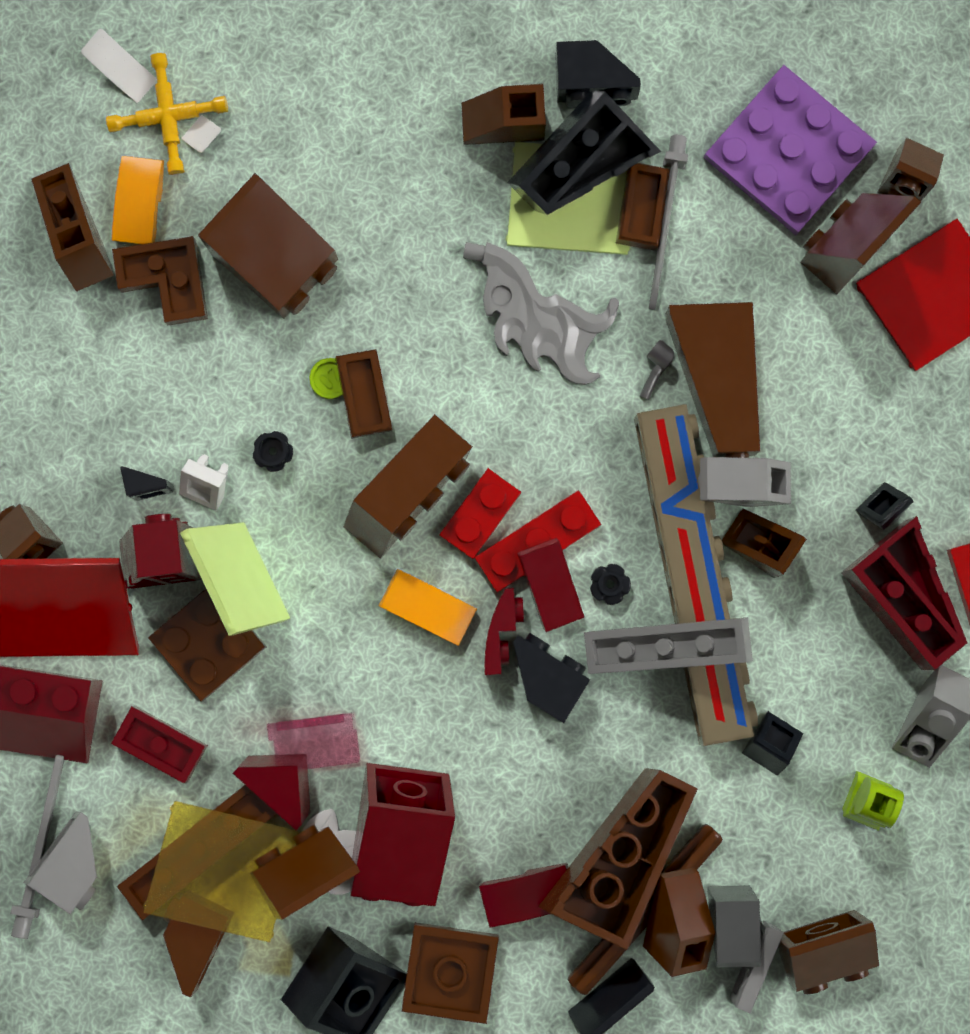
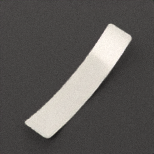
M99 29L81 50V53L137 104L157 81L154 75L125 51L103 29ZM201 115L181 139L201 153L221 132V128Z

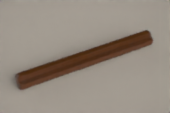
M703 824L661 873L692 867L698 870L721 844L723 838L710 825ZM656 886L630 945L647 927ZM601 939L569 975V983L580 994L587 995L626 949Z

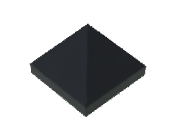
M884 482L856 511L862 517L885 530L893 525L914 501L910 496Z

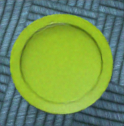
M325 358L318 361L311 369L309 376L313 391L325 399H336L342 396L335 358Z

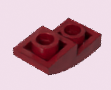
M514 588L504 590L493 613L486 641L485 675L502 674L501 666L509 665L508 640H500L499 632H516V623L524 622L523 597L514 598Z
M568 863L529 869L523 875L483 882L479 889L489 928L549 915L550 913L538 906L568 869Z

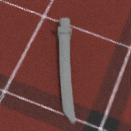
M678 134L671 136L669 151H666L663 166L670 167L649 303V309L655 310L678 168L685 169L688 160V154H685L687 138Z
M56 755L29 874L45 852L64 764V756ZM28 885L25 887L22 904L12 905L10 913L16 915L11 936L28 939L33 918H38L40 909L31 908L35 890Z

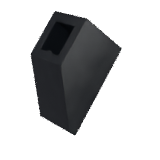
M598 40L556 42L557 103L566 102V106L576 108L591 91L606 92L619 107L630 104L631 100H638L641 87L640 78Z
M528 633L525 639L517 635L513 645L527 701L564 723L591 680L582 675L586 667L567 655H564L561 661L547 653L550 645L531 633Z

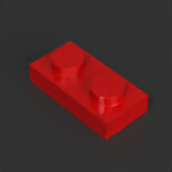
M488 468L439 536L473 560L522 492Z

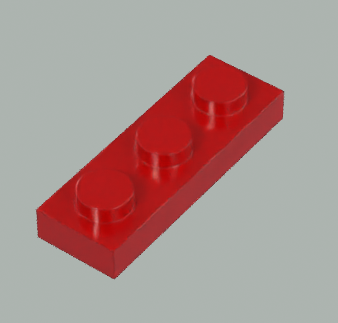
M578 490L474 558L498 593L525 575L517 554L518 552L555 538L560 541L562 550H564L602 524Z

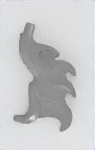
M466 242L463 258L483 262V266L487 269L488 277L483 302L486 316H493L494 313L500 314L494 329V338L498 349L507 356L509 354L507 342L514 340L520 346L523 357L528 365L536 371L541 370L538 358L545 356L549 357L557 365L561 375L572 383L586 385L600 378L599 373L588 372L584 360L585 353L595 336L606 331L613 324L619 306L618 299H610L606 311L595 315L586 312L557 294L551 297H544L538 293L527 268L515 255L488 242L486 246Z

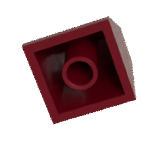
M366 763L352 859L360 872L350 878V896L360 897L367 901L386 900L402 902L408 906H436L455 821L454 803L448 773Z

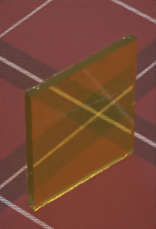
M174 801V804L170 807L171 814L148 898L143 904V913L270 942L274 936L273 929L276 918L273 916L250 872L258 868L254 860L277 847L280 853H283L295 846L292 837L297 835L298 831Z

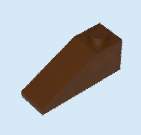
M67 163L32 178L31 180L55 259L75 291L77 292L114 276L106 249L70 164Z

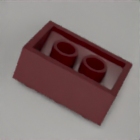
M0 664V750L49 758L61 755L64 756V760L88 763L103 680Z

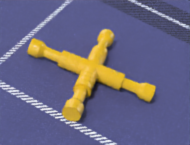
M155 53L150 57L152 67L156 70L157 76L155 90L158 107L139 110L134 115L106 116V123L109 132L120 131L123 127L132 125L145 127L161 124L163 143L167 146L169 155L167 162L168 174L184 173L183 161L179 158L177 147L180 144L177 121L196 118L201 113L212 111L218 114L228 112V103L225 96H219L209 102L197 103L196 101L174 104L171 83L167 81V55L165 53Z

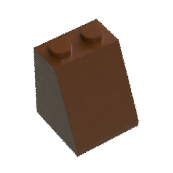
M256 173L252 175L198 234L210 254L283 319L290 312L293 315L298 314L310 299L307 293L317 282L321 285L325 284L337 270L335 263L338 257L335 250Z

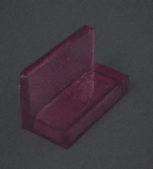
M355 712L267 724L268 740L274 741L275 755L307 754L308 769L352 764L360 761Z

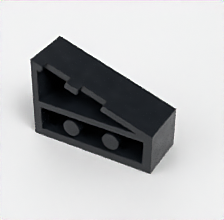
M591 91L507 183L536 212L549 215L590 192L595 186L613 176L617 177L627 171L629 167L647 157L651 158L661 152V150L606 92Z

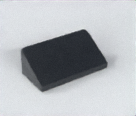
M630 958L572 1007L568 1013L581 1034H604L649 996L655 987L633 958Z

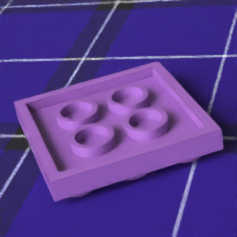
M783 65L710 147L703 158L793 234L797 235L871 151L877 141Z

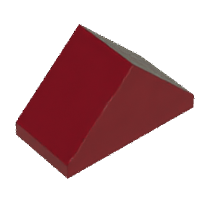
M307 754L248 756L232 773L296 831L309 815L310 795Z

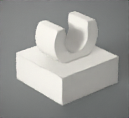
M205 454L200 456L197 462L188 459L181 470L179 495L217 511L224 498L228 464L223 463L221 468L215 471L207 467L209 456Z

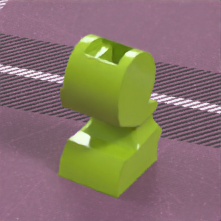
M856 771L842 808L843 816L877 831L880 827L891 828L901 812L904 793L886 782Z

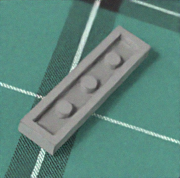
M748 617L584 632L588 674L753 661Z

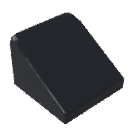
M124 466L120 467L126 496L136 501L173 493V490H175L174 484L165 479Z
M767 711L755 730L754 737H751L742 754L778 776L790 764L804 733Z

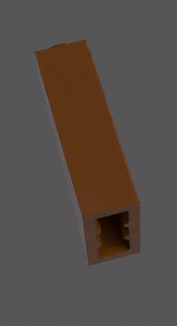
M753 302L669 305L665 313L666 323L712 456L726 458H749V456H755L760 452Z

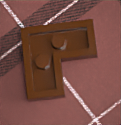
M194 236L112 249L117 287L121 293L159 287L164 322L167 326L208 319L197 243Z

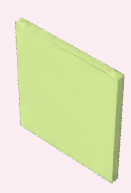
M515 142L513 147L514 163L512 177L542 144ZM627 171L595 186L590 192L549 215L536 212L511 188L508 235L505 238L507 246L628 255L630 246L616 243Z
M244 522L189 528L180 532L229 636L282 623L290 619Z

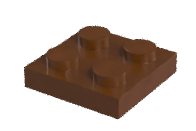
M207 589L203 590L148 637L201 702L267 648L253 630L229 636Z
M415 922L401 1012L487 1024L499 934Z

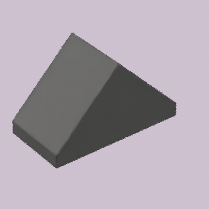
M707 886L709 911L715 929L713 943L716 967H760V901L751 886Z

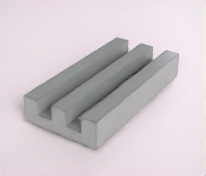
M764 920L760 922L761 965L760 967H742L730 994L731 1001L736 1008L747 1013L752 1011L784 934L777 926Z

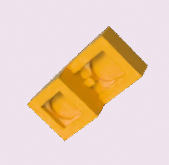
M122 156L115 194L112 241L137 244L155 242L158 202H161L163 191L164 160Z
M399 569L396 570L378 605L459 646L477 608Z

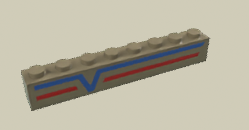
M687 404L637 413L634 423L674 622L678 624L730 619L727 602L733 600L729 578L721 576L719 561L724 560L723 545L720 536L713 537L710 520L716 519L714 502L700 500L698 477L700 474V458H704L703 454L697 455L694 439L699 438L695 414H688ZM746 662L684 667L699 745L708 746L754 737L752 727L758 726V717L754 702H747L744 685L750 683Z

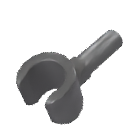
M662 340L658 341L646 356L656 364L640 393L641 397L648 400L660 376H662L664 370L674 359L673 349Z

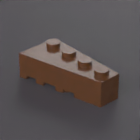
M645 768L538 907L628 950L698 788L662 770Z

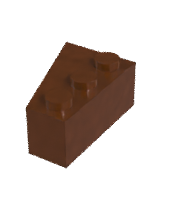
M434 414L357 495L351 504L343 527L381 559L397 539L402 541L417 524L416 517L423 509L429 512L444 494L441 488L450 479L455 483L470 466L466 459L473 446Z

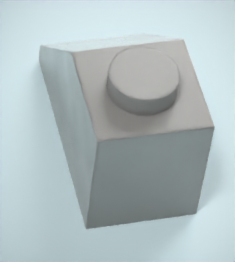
M78 811L74 813L23 882L69 914L72 913L75 907L82 910L96 890V888L91 886L97 877L89 821L85 814Z

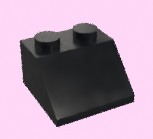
M328 926L280 1000L306 1028L322 1034H373L405 985L407 973L354 937Z

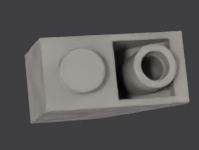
M700 458V474L698 477L700 500L744 507L791 504V462L769 458Z
M943 665L934 670L922 685L892 749L930 768L970 720V679Z

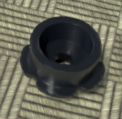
M281 432L263 433L254 442L253 459L259 467H266L270 472H277L284 469L286 462L288 463L292 460L293 446L288 443V437ZM271 448H276L277 453L275 455L269 454Z
M608 564L607 567L600 566L591 575V594L597 601L603 600L607 605L618 604L623 600V596L630 591V578L625 576V570L617 564ZM608 580H612L614 582L613 588H608L606 586V582Z

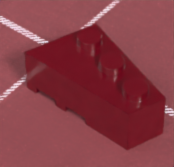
M171 514L145 516L144 524L132 525L119 540L126 589L202 580L180 534L185 529L193 527L189 526L188 522H181L180 518H172Z
M915 516L903 521L844 569L841 574L921 670H936L968 642L948 592L944 591L935 568L937 567L933 555L929 553L920 531L922 527L918 517Z

